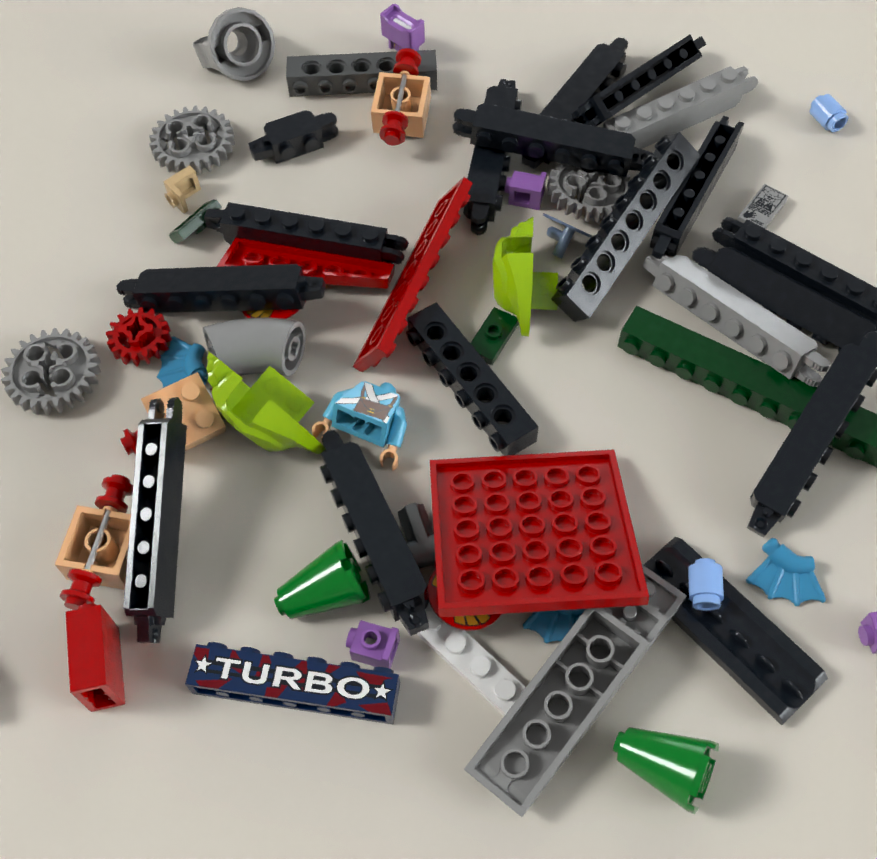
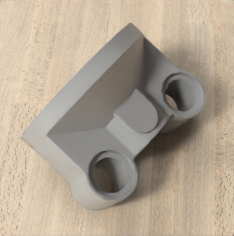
M236 7L225 10L215 18L209 30V35L193 42V47L203 68H213L231 79L247 81L259 77L267 70L274 56L275 41L273 31L263 16L255 10ZM234 32L238 40L237 47L234 51L228 52L227 40L230 33Z

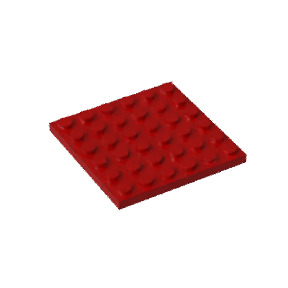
M614 449L430 460L439 617L648 605L649 593Z

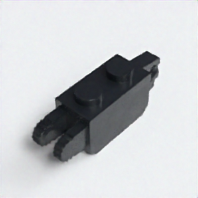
M304 110L268 122L264 126L265 136L248 143L251 155L255 161L273 157L277 164L324 148L323 142L338 136V127L335 125L337 122L336 115L328 112L314 116L311 111Z

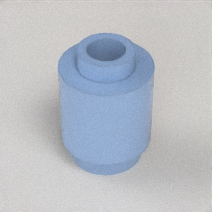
M830 94L820 95L812 101L809 112L825 130L837 132L845 126L848 121L847 112Z
M710 558L695 560V563L688 567L689 599L693 602V608L697 610H717L721 607V601L724 600L723 567Z

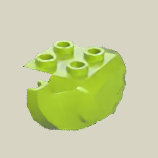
M534 217L513 227L510 236L501 237L495 246L493 258L494 298L500 307L517 316L521 336L529 337L531 309L557 310L558 308L551 300L557 291L558 273L533 272V253H531Z
M208 352L207 381L213 387V400L216 408L236 430L269 452L284 451L298 447L319 455L325 450L324 446L298 423L315 403L271 366L264 371L250 388L241 381L243 379L241 376L231 370L212 353Z

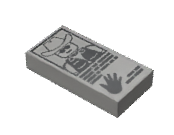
M764 184L740 213L737 220L744 223L748 219L766 228L786 203L788 195Z

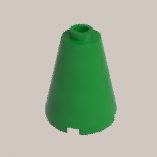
M340 540L277 589L278 596L274 598V602L282 616L287 615L290 619L361 604L370 600L371 596L366 580L362 582L360 575L362 570L347 543H343V540Z
M629 727L625 733L620 731L613 746V751L618 753L617 761L692 814L697 812L699 808L692 804L695 798L702 800L704 798L716 760L710 758L711 749L718 752L719 743Z

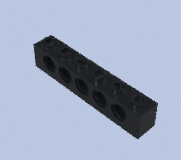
M437 302L407 318L408 331H406L409 342L414 347H419L427 365L430 367L434 366L438 371L442 384L445 387L449 386L453 390L455 399L462 408L466 407L475 426L479 430L483 429L489 436V442L495 451H501L504 456L515 455L537 442L539 426ZM481 400H489L490 402L484 403ZM505 421L507 424H499L497 422Z

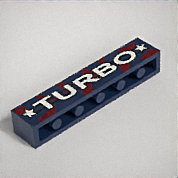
M208 642L207 646L200 644L195 646L185 683L192 694L394 724L400 679L399 674H395L392 669L386 667H374V670L361 669L360 665L352 662H341L340 665L327 664L326 660L319 657H307V660L294 659L293 655L285 652H274L273 655L260 654L259 650L251 647H241L240 650H233L218 642Z

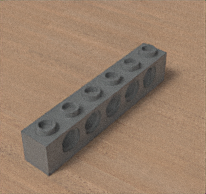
M418 50L417 52L421 56L418 76L430 77L431 90H437L436 50ZM398 51L287 56L286 80L289 97L375 93L379 72L393 73L394 65L397 63L396 54Z

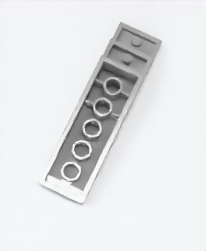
M643 564L642 568L649 593L648 605L586 609L464 768L467 773L521 817L524 816L686 600V594Z

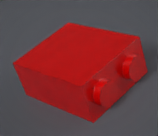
M83 604L77 607L76 610L65 612L70 693L91 712L125 705L119 627L101 604Z

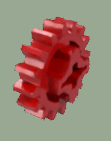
M143 307L138 309V313H133L131 309H128V315L125 317L121 314L117 315L119 322H111L112 331L106 332L108 338L107 345L116 360L121 358L125 365L133 360L135 366H139L141 360H145L147 364H150V358L153 356L160 359L159 351H167L169 348L166 342L172 341L168 322L165 321L163 314L156 315L155 310L152 308L147 313H145Z

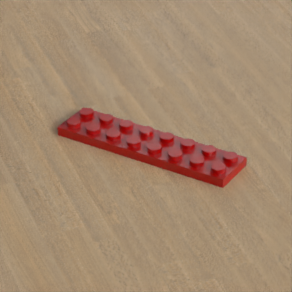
M463 177L438 200L353 365L358 371L364 372L371 366L375 368L383 357L388 358L395 350L397 344L394 340L407 326L408 321L405 318L416 307L419 301L416 296L427 285L430 279L427 274L438 263L440 259L438 252L449 241L451 235L448 232L457 224L461 217L458 214L459 210L470 199L471 195L468 192L473 183L467 178Z

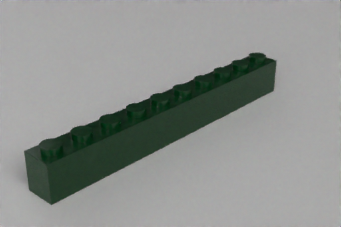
M637 305L620 333L617 347L623 349L626 353L643 358L656 367H662L673 372L684 380H690L701 385L710 392L729 398L738 405H744L759 412L763 417L774 419L787 425L790 429L793 428L817 387L809 386L796 377L788 379L761 361ZM859 407L856 413L849 411L845 418L850 423L840 439L834 436L829 445L845 452L851 458L860 459L877 468V414Z

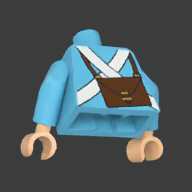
M366 381L360 382L354 388L337 392L333 396L322 415L325 417L324 420L318 421L312 426V434L317 438L320 432L331 431V426L380 447L388 444V449L380 454V464L383 467L384 460L391 457L394 459L392 470L394 471L399 463L396 453L397 447L401 448L407 428L405 411L399 406L401 397L390 383L385 382L377 386Z

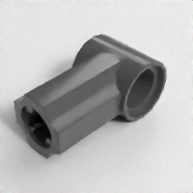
M412 503L404 506L403 509L398 511V517L407 541L406 543L419 569L436 564L434 533L424 504Z

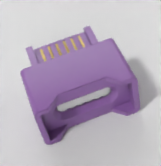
M392 4L380 13L382 36L388 39L390 49L394 48L396 51L404 48H411L415 51L419 50V46L425 42L424 20H416L405 14L397 4Z

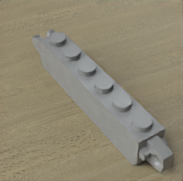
M730 66L604 122L603 128L632 134L636 139L634 147L643 149L658 142L665 135L669 137L735 107L741 101L742 95L756 88L758 79L755 76L746 78L749 73L748 69L744 66L733 69Z
M648 255L645 258L643 267L655 276L652 286L788 379L796 377L809 386H819L822 377L814 370L827 372L830 362L827 358L816 352L818 345L815 340L686 256L676 255L670 258L665 255L661 259H657L652 255Z

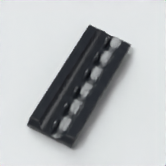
M674 537L644 564L645 567L687 595L686 600L674 614L672 620L779 724L783 725L828 679L825 671L724 577V600L721 601V607L713 611H701L693 608V602L689 599L688 567L694 564L695 560L702 557L683 539Z

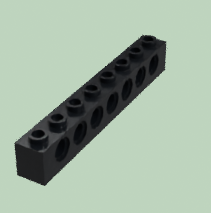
M680 132L669 137L665 135L658 140L654 146L656 148L654 153L641 164L642 170L629 181L627 185L629 188L626 193L615 201L613 205L615 208L612 213L601 221L599 225L601 228L598 233L592 236L585 244L586 250L571 264L572 270L568 276L564 277L557 284V291L551 300L574 322L589 319L700 157L697 150Z

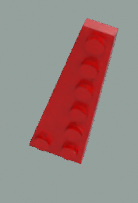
M242 238L234 239L216 266L298 264L302 268L304 276L322 277L325 284L383 289H388L395 270V264Z

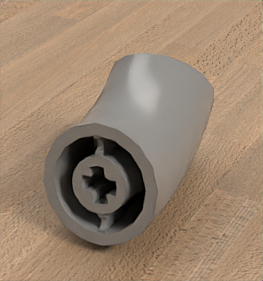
M269 317L244 318L203 327L208 351L239 376L263 374L269 366L281 375H293L300 365L305 350L306 332L303 323L300 321Z

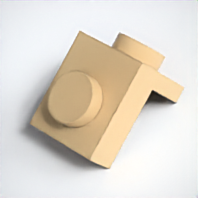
M190 165L163 181L167 191L165 194L166 200L173 208L177 207L182 213L189 211L185 199L201 190L196 171Z

